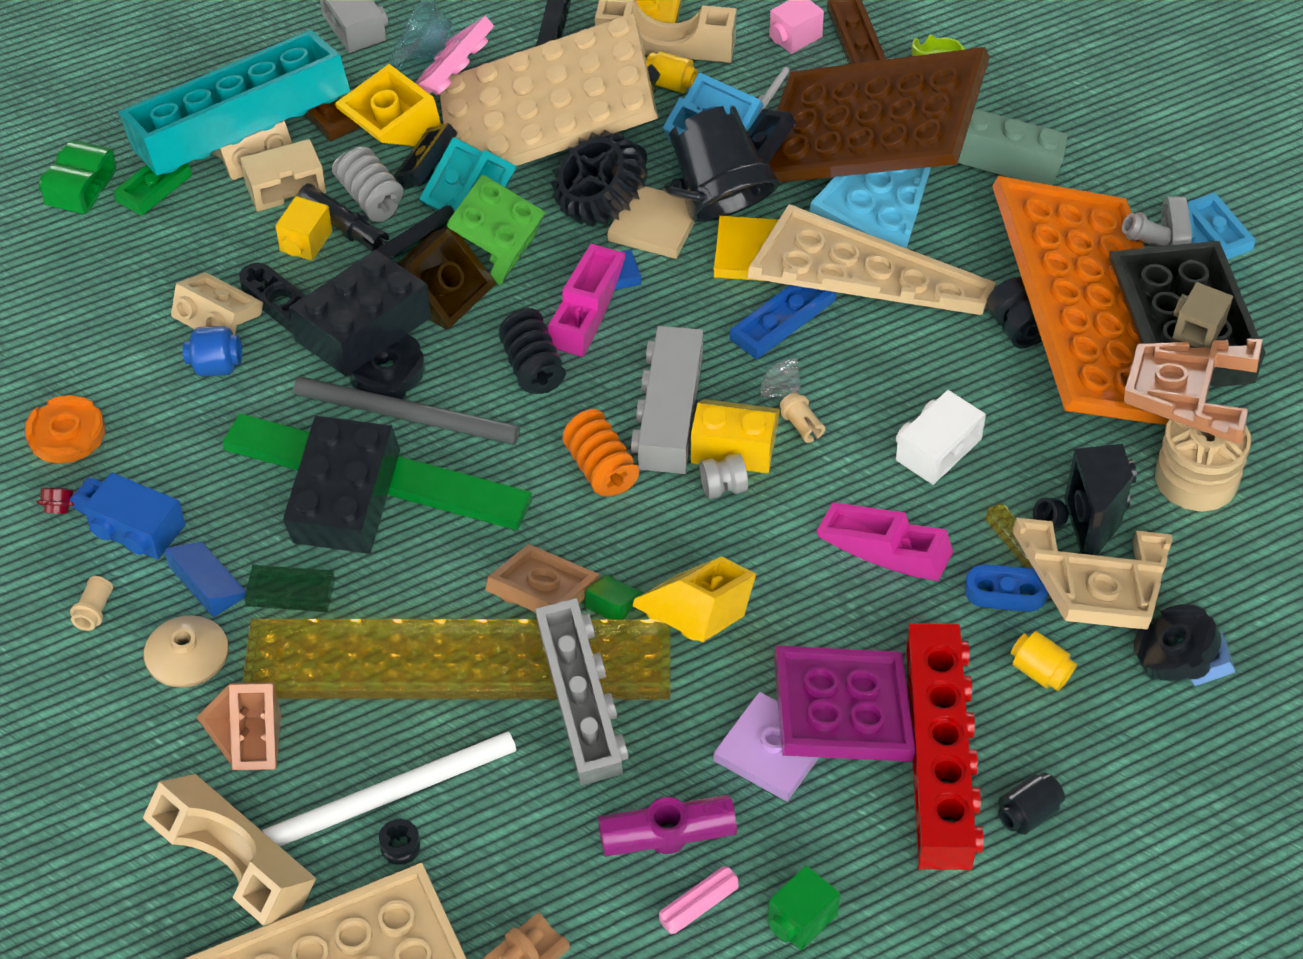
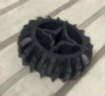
M606 130L601 135L591 132L588 140L579 137V145L575 148L568 146L569 154L566 157H559L561 167L552 170L556 179L550 183L555 191L553 197L561 207L560 210L566 216H570L575 222L581 225L585 223L591 227H594L597 222L606 226L610 217L619 220V213L622 210L631 211L629 204L632 200H640L637 190L646 187L642 178L648 174L644 166V157L637 150V146L618 132L612 134Z

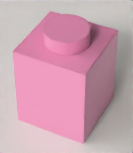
M788 0L770 10L769 37L790 54H793L822 38L824 11L811 0Z

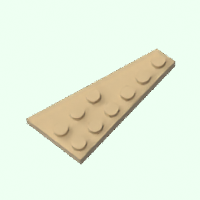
M790 204L749 266L747 278L977 315L983 314L987 299L996 285L994 281Z

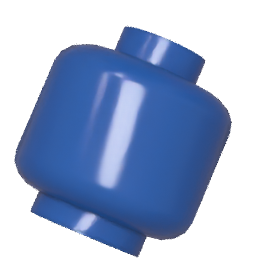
M227 326L197 327L191 333L190 341H184L183 343L185 364H191L194 372L201 377L230 375L236 365H240L242 362L240 337L238 334H233L232 330Z

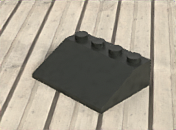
M1220 241L1110 251L1109 259L1141 344L1180 342L1172 339L1178 317L1174 316V311L1181 295L1189 296L1196 282L1233 296L1226 322L1216 340H1228L1229 346H1246L1247 339H1260ZM1263 345L1257 373L1214 367L1210 385L1225 387L1256 383L1266 353Z

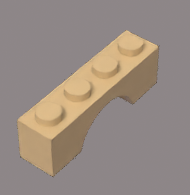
M599 0L595 15V26L634 13L639 25L645 55H649L651 52L658 54V52L663 51L687 59L731 63L736 41L737 9L702 5L699 12L687 21L664 23L646 15L639 8L635 0Z
M196 774L158 783L143 816L147 823L171 844L190 846L203 850L224 862L233 871L239 884L233 899L263 926L301 911L316 881V878Z

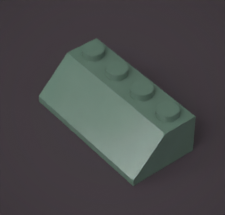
M974 109L958 163L1015 179L1053 185L1064 159L1067 134Z

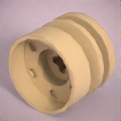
M1169 420L1166 425L1155 471V481L1160 492L1170 502L1184 509L1201 512L1216 510L1231 502L1238 491L1243 468L1246 465L1247 456L1250 451L1251 435L1247 426H1245L1242 444H1238Z

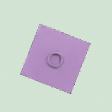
M761 692L756 695L713 755L714 762L786 802L789 801L819 759V757L782 756L778 701Z

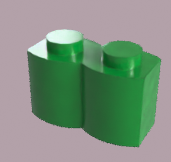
M71 140L58 152L56 163L47 172H44L40 178L39 190L42 193L45 205L80 214L89 212L97 201L100 191L108 185L117 167L113 150L77 140Z

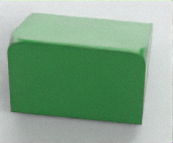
M606 575L590 585L584 592L585 608L621 625L632 610L634 599L642 595V592Z

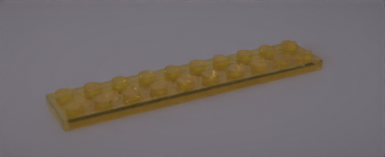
M251 619L242 683L274 682L278 699H557L537 619ZM591 620L595 637L588 639L592 654L600 652L606 673V678L599 679L603 694L611 693L613 699L670 700V625L654 620Z

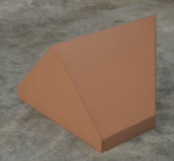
M274 682L230 683L196 718L229 761L232 770H273L277 768L282 715Z

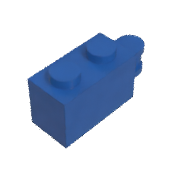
M112 472L104 482L93 478H86L82 486L69 499L70 502L74 503L73 507L77 511L87 516L89 528L98 538L102 540L111 539L125 545L135 554H146L159 560L164 550L170 546L185 526L179 500Z

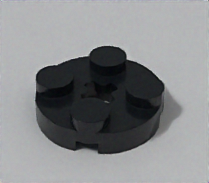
M409 334L405 335L350 373L351 385L359 390L403 399L406 396V392L413 389L421 381L425 372L424 356L420 350V344L414 337ZM388 360L393 361V365L388 367H382L378 364H385Z
M1191 604L1168 607L1160 611L1163 617L1157 619L1153 624L1150 622L1147 630H1138L1134 640V651L1147 676L1154 680L1176 681L1185 678L1200 679L1209 672L1210 663L1217 656L1221 646V633L1213 618L1208 616L1203 608ZM1179 638H1184L1181 644L1171 647V645L1177 644Z

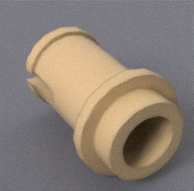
M797 392L791 393L780 403V408L782 409L781 416L791 421L804 442H813L814 439L810 433L813 432L818 439L824 433L825 426L808 407L809 400L806 396L800 395Z
M92 576L88 579L87 586L79 602L70 609L71 622L74 626L81 630L91 631L102 623V611L113 590L111 582L99 576Z

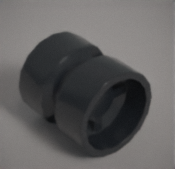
M1013 277L1005 280L990 293L986 304L988 310L997 323L1002 326L1003 331L1014 347L1026 349L1042 342L1022 277Z

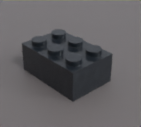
M374 250L289 306L295 341L344 376H348L431 318L427 284L377 250Z
M315 415L283 517V522L293 543L371 554L400 453V447L392 425Z

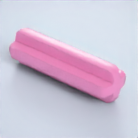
M727 866L719 868L660 910V923L668 933L676 934L737 890L739 882L737 876Z

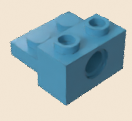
M699 72L685 99L679 97L663 126V130L672 144L669 133L675 126L679 135L686 131L687 127L684 120L702 111L723 106L726 114H730V107L732 105L736 107L741 121L748 131L762 109L763 103L756 97Z

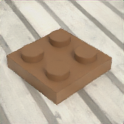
M528 544L488 576L485 590L501 597L505 602L518 604L535 612L536 608L577 598L579 604L585 599L584 592L586 589L599 580L600 574Z

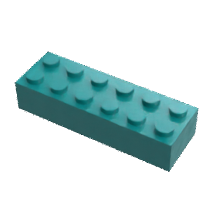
M308 30L118 112L131 148L158 176L160 174L172 173L179 166L194 159L206 158L213 151L224 146L238 144L243 141V138L256 132L270 130L277 123L288 118L302 116L309 109L320 104L334 102L339 96L350 92L340 54L315 32Z

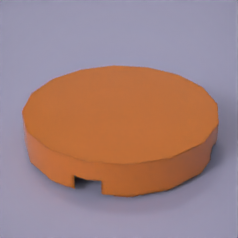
M74 395L58 396L47 400L48 405L43 406L40 410L36 407L25 422V438L33 454L46 462L57 464L75 462L89 456L100 446L105 436V422L99 408L93 406V402L87 398Z

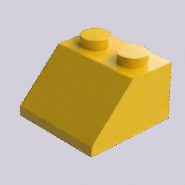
M390 64L335 103L337 109L381 143L415 146L428 128L441 125L434 97Z
M702 399L697 403L691 431V463L699 464L700 460L710 458L719 462L725 460L727 455L740 453L743 457L746 471L769 474L780 409Z

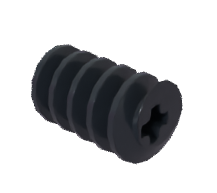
M525 308L509 315L501 323L499 339L504 346V351L508 355V360L517 377L518 385L523 391L530 394H544L556 389L563 382L566 372L565 368L562 367V360L557 354V348L552 343L548 327L543 322L542 314L539 310Z

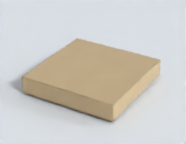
M650 187L637 190L640 200H632L629 204L631 211L622 210L619 213V220L614 219L608 230V241L677 259L695 223L689 216L685 203L686 199L671 196L665 191Z

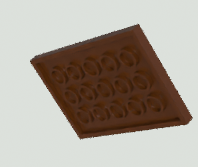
M979 47L790 72L777 111L791 112L796 124L768 164L773 169L779 182L958 164L990 58L986 48Z

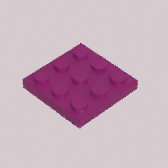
M776 645L774 665L782 756L913 762L916 749L902 652Z

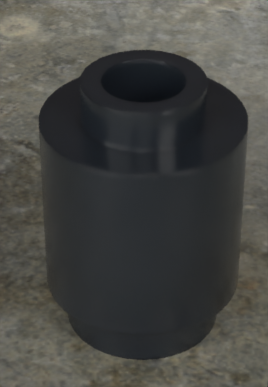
M1049 773L1033 774L999 798L998 816L1008 830L1026 835L1060 810V804L1065 801V793L1060 783Z

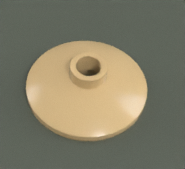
M194 615L176 617L161 624L149 636L144 648V661L149 673L160 683L171 687H192L208 681L222 669L228 657V640L223 629L208 618Z

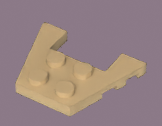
M1016 518L1013 534L1065 621L1148 629L1160 590L1162 575L1166 567L1168 552L1173 540L1171 534L1136 531L1132 540L1135 560L1060 552L1057 550L1053 521Z

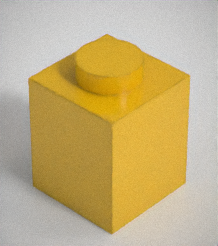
M295 196L275 225L280 251L311 261L314 260L333 232L329 206Z

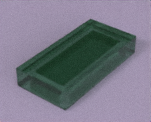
M252 565L245 594L246 606L328 612L335 582L334 571Z

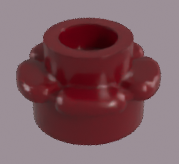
M41 488L40 500H36V503L44 505V513L67 514L69 513V506H74V503L69 500L74 494V489Z

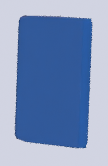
M203 542L173 546L164 550L170 569L212 617L217 616L248 596L245 589Z

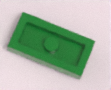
M185 163L172 173L160 174L158 176L145 165L113 191L115 201L142 216L192 176L190 165Z

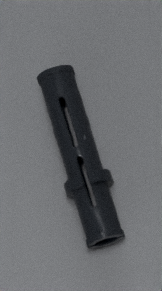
M307 183L299 190L298 195L305 199L328 205L331 224L339 228L343 236L350 241L356 240L373 252L387 243L383 239L389 240V235L369 223L365 215L360 212L356 214L313 184Z

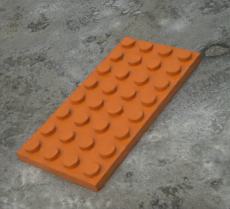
M998 176L992 188L1064 410L1167 425L1170 419L1124 403L1125 388L1136 348L1141 343L1111 265L1109 253L1110 251L1145 248L1142 241L1128 240L1122 232L1124 219L1132 213L1127 199Z

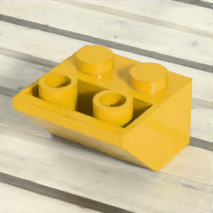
M721 556L675 575L635 598L632 606L645 612L650 619L666 623L681 631L686 638L703 643L744 617L756 573Z

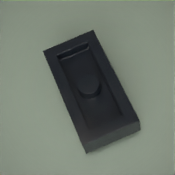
M762 109L747 131L763 163L768 164L796 124L791 112Z
M450 123L428 128L394 174V178L403 188L414 185L421 186L431 178L433 167L441 160L452 138L458 134Z

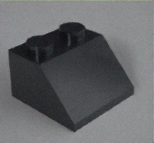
M1123 444L1074 450L1064 500L1069 510V517L1081 554L1097 556L1119 529L1125 509L1130 507L1129 491L1131 484L1136 483L1137 472L1133 459L1127 458Z

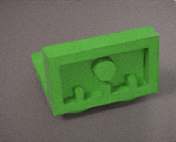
M482 175L451 216L447 227L492 254L489 261L494 266L490 275L496 283L502 285L534 239L546 212L487 176Z

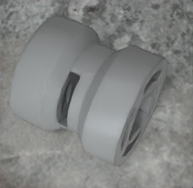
M740 453L727 455L725 460L719 462L713 458L700 460L701 483L708 500L719 498L725 491H731L734 494L748 491L746 467Z

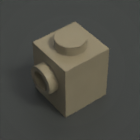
M1196 282L1189 296L1182 294L1176 305L1174 316L1178 317L1172 339L1180 342H1189L1190 346L1195 348L1211 347L1212 342L1217 339L1226 322L1233 296Z

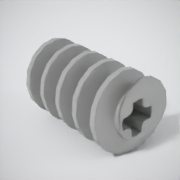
M356 147L351 151L341 154L334 161L332 173L371 221L385 222L397 211L398 203L403 196V187L389 173V170L369 147Z

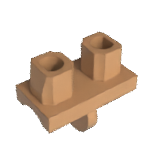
M538 912L519 929H510L505 934L506 940L483 959H558L570 949V943L566 938L554 931Z

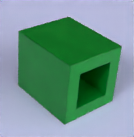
M805 865L769 900L768 923L771 930L779 939L784 942L791 941L802 951L838 915L840 892Z

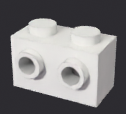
M947 390L937 400L929 401L916 420L912 423L907 422L899 430L896 436V442L898 443L896 461L934 485L982 439L986 414Z

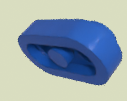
M984 564L972 568L966 577L965 595L971 603L979 607L1031 612L1039 610L1047 602L1049 593L1035 569ZM1021 593H1029L1031 595H1022Z

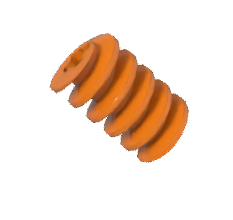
M588 409L573 417L563 431V443L570 451L572 458L577 462L579 469L584 473L587 481L590 482L595 493L606 497L619 495L634 485L639 477V467L633 464L634 461L631 454L627 453L626 447L620 442L617 433L612 431V426L605 420L603 412L598 409Z

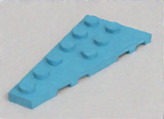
M931 167L834 177L811 202L809 212L907 249Z

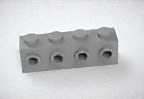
M657 326L655 341H648L646 364H651L650 370H643L641 393H646V399L638 400L636 422L641 423V429L633 430L631 453H638L639 470L686 474L703 359L704 330Z
M577 598L536 608L537 624L580 785L623 775L622 761L629 759L623 735H614L611 720L617 718L612 694H603L599 679L606 678V673L600 652L592 654L588 639L595 637L589 612L581 614Z

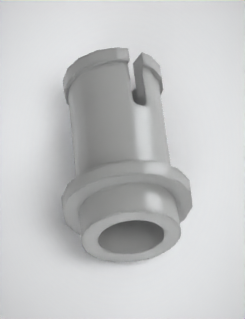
M1141 212L1130 213L1122 224V232L1131 241L1140 240L1154 247L1167 246L1171 240L1172 231L1170 228L1147 220L1146 215Z

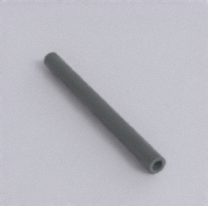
M298 376L294 384V394L512 445H516L519 438L520 427L513 424Z

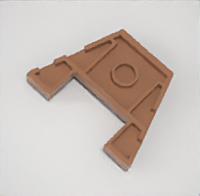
M1247 339L1246 346H1229L1228 340H1215L1212 342L1211 347L1189 348V342L1138 344L1125 388L1124 403L1225 440L1242 444L1248 409L1206 403L1214 367L1257 373L1263 339Z

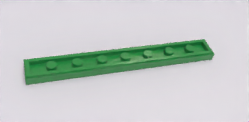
M239 413L223 440V446L225 451L298 470L310 432ZM400 456L398 457L388 492L389 496L517 531L532 502V492Z

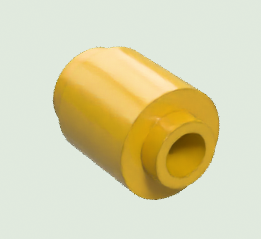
M663 51L658 52V54L651 52L646 59L647 67L652 64L661 74L655 86L683 94L688 88H691L697 77V68H694V63L691 59Z
M1035 631L1031 636L1024 633L1017 640L1010 653L1015 657L1012 664L1015 668L1044 688L1052 687L1056 691H1059L1067 683L1077 666V663L1070 659V653L1038 631Z

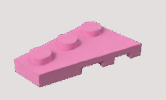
M484 16L449 38L444 44L446 48L437 53L434 57L435 62L425 69L416 81V84L429 94L433 92L436 96L444 91L452 82L448 77L452 73L456 75L469 64L470 60L467 56L470 53H477L487 44L488 39L485 36L494 27L491 21Z

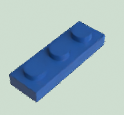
M789 285L730 329V340L757 360L832 304L836 299V292Z

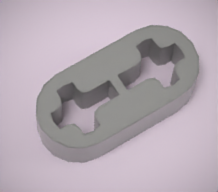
M1165 196L1163 200L1161 223L1162 226H1166L1172 231L1171 240L1167 246L1191 243L1192 231L1186 197Z

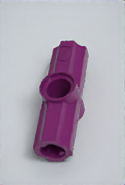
M730 795L681 802L673 797H662L656 799L646 809L598 816L600 840L605 857L654 849L662 854H673L680 851L685 846V843L737 835L735 810ZM664 823H671L675 826L672 828H663L659 825Z

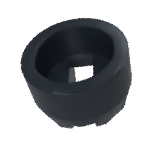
M1041 498L1035 503L1033 519L1052 520L1054 530L1063 527L1068 521L1069 510L1063 501L1057 498Z

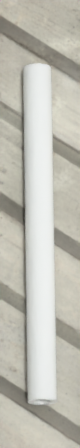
M507 731L262 831L281 847L516 752L513 738Z

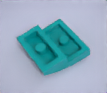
M453 137L419 201L436 211L446 205H451L454 211H456L482 175L487 176L506 188L517 166L485 149L482 152Z

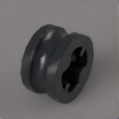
M394 819L387 822L381 828L379 844L384 859L395 865H405L412 862L418 856L420 851L419 832L412 822L405 819ZM400 836L407 837L408 844L403 847L402 843H400L399 848L392 847L391 840L396 837L399 841Z

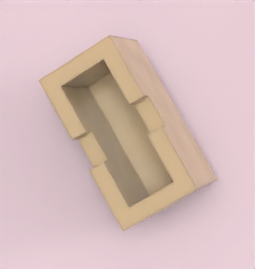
M310 139L240 158L245 185L257 212L284 205V199L293 196L302 197L298 195V192L307 183L313 184L323 193H326L322 165Z

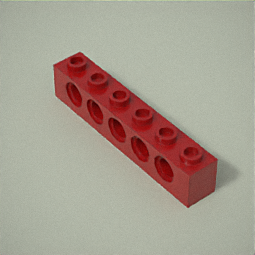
M909 623L906 641L909 706L916 749L912 768L918 869L972 870L975 853L983 852L984 837L983 827L975 826L974 814L980 813L981 797L980 788L972 787L971 776L977 775L978 757L976 749H969V738H974L975 733L974 712L966 711V702H971L972 679L971 676H964L963 666H968L969 642L961 641L960 624ZM936 705H943V706H946L947 708H940V707H937ZM938 742H947L951 745H942ZM939 779H949L953 783H945ZM942 817H951L957 821L948 822L943 820Z

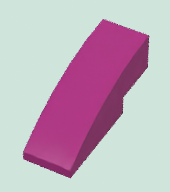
M594 244L589 245L563 288L562 303L548 324V333L551 335L552 343L557 350L584 357L610 303L625 261L624 252Z
M832 502L817 529L818 537L865 561L906 575L937 582L953 554L946 529L909 524L904 512Z

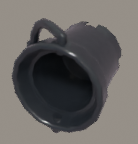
M731 105L730 114H726L724 107L719 106L684 120L687 130L680 135L676 126L670 131L669 137L674 147L683 178H675L672 182H668L664 186V191L671 196L686 199L685 203L689 216L694 222L718 220L720 216H730L745 210L775 192L780 184L771 166L763 163L735 106Z

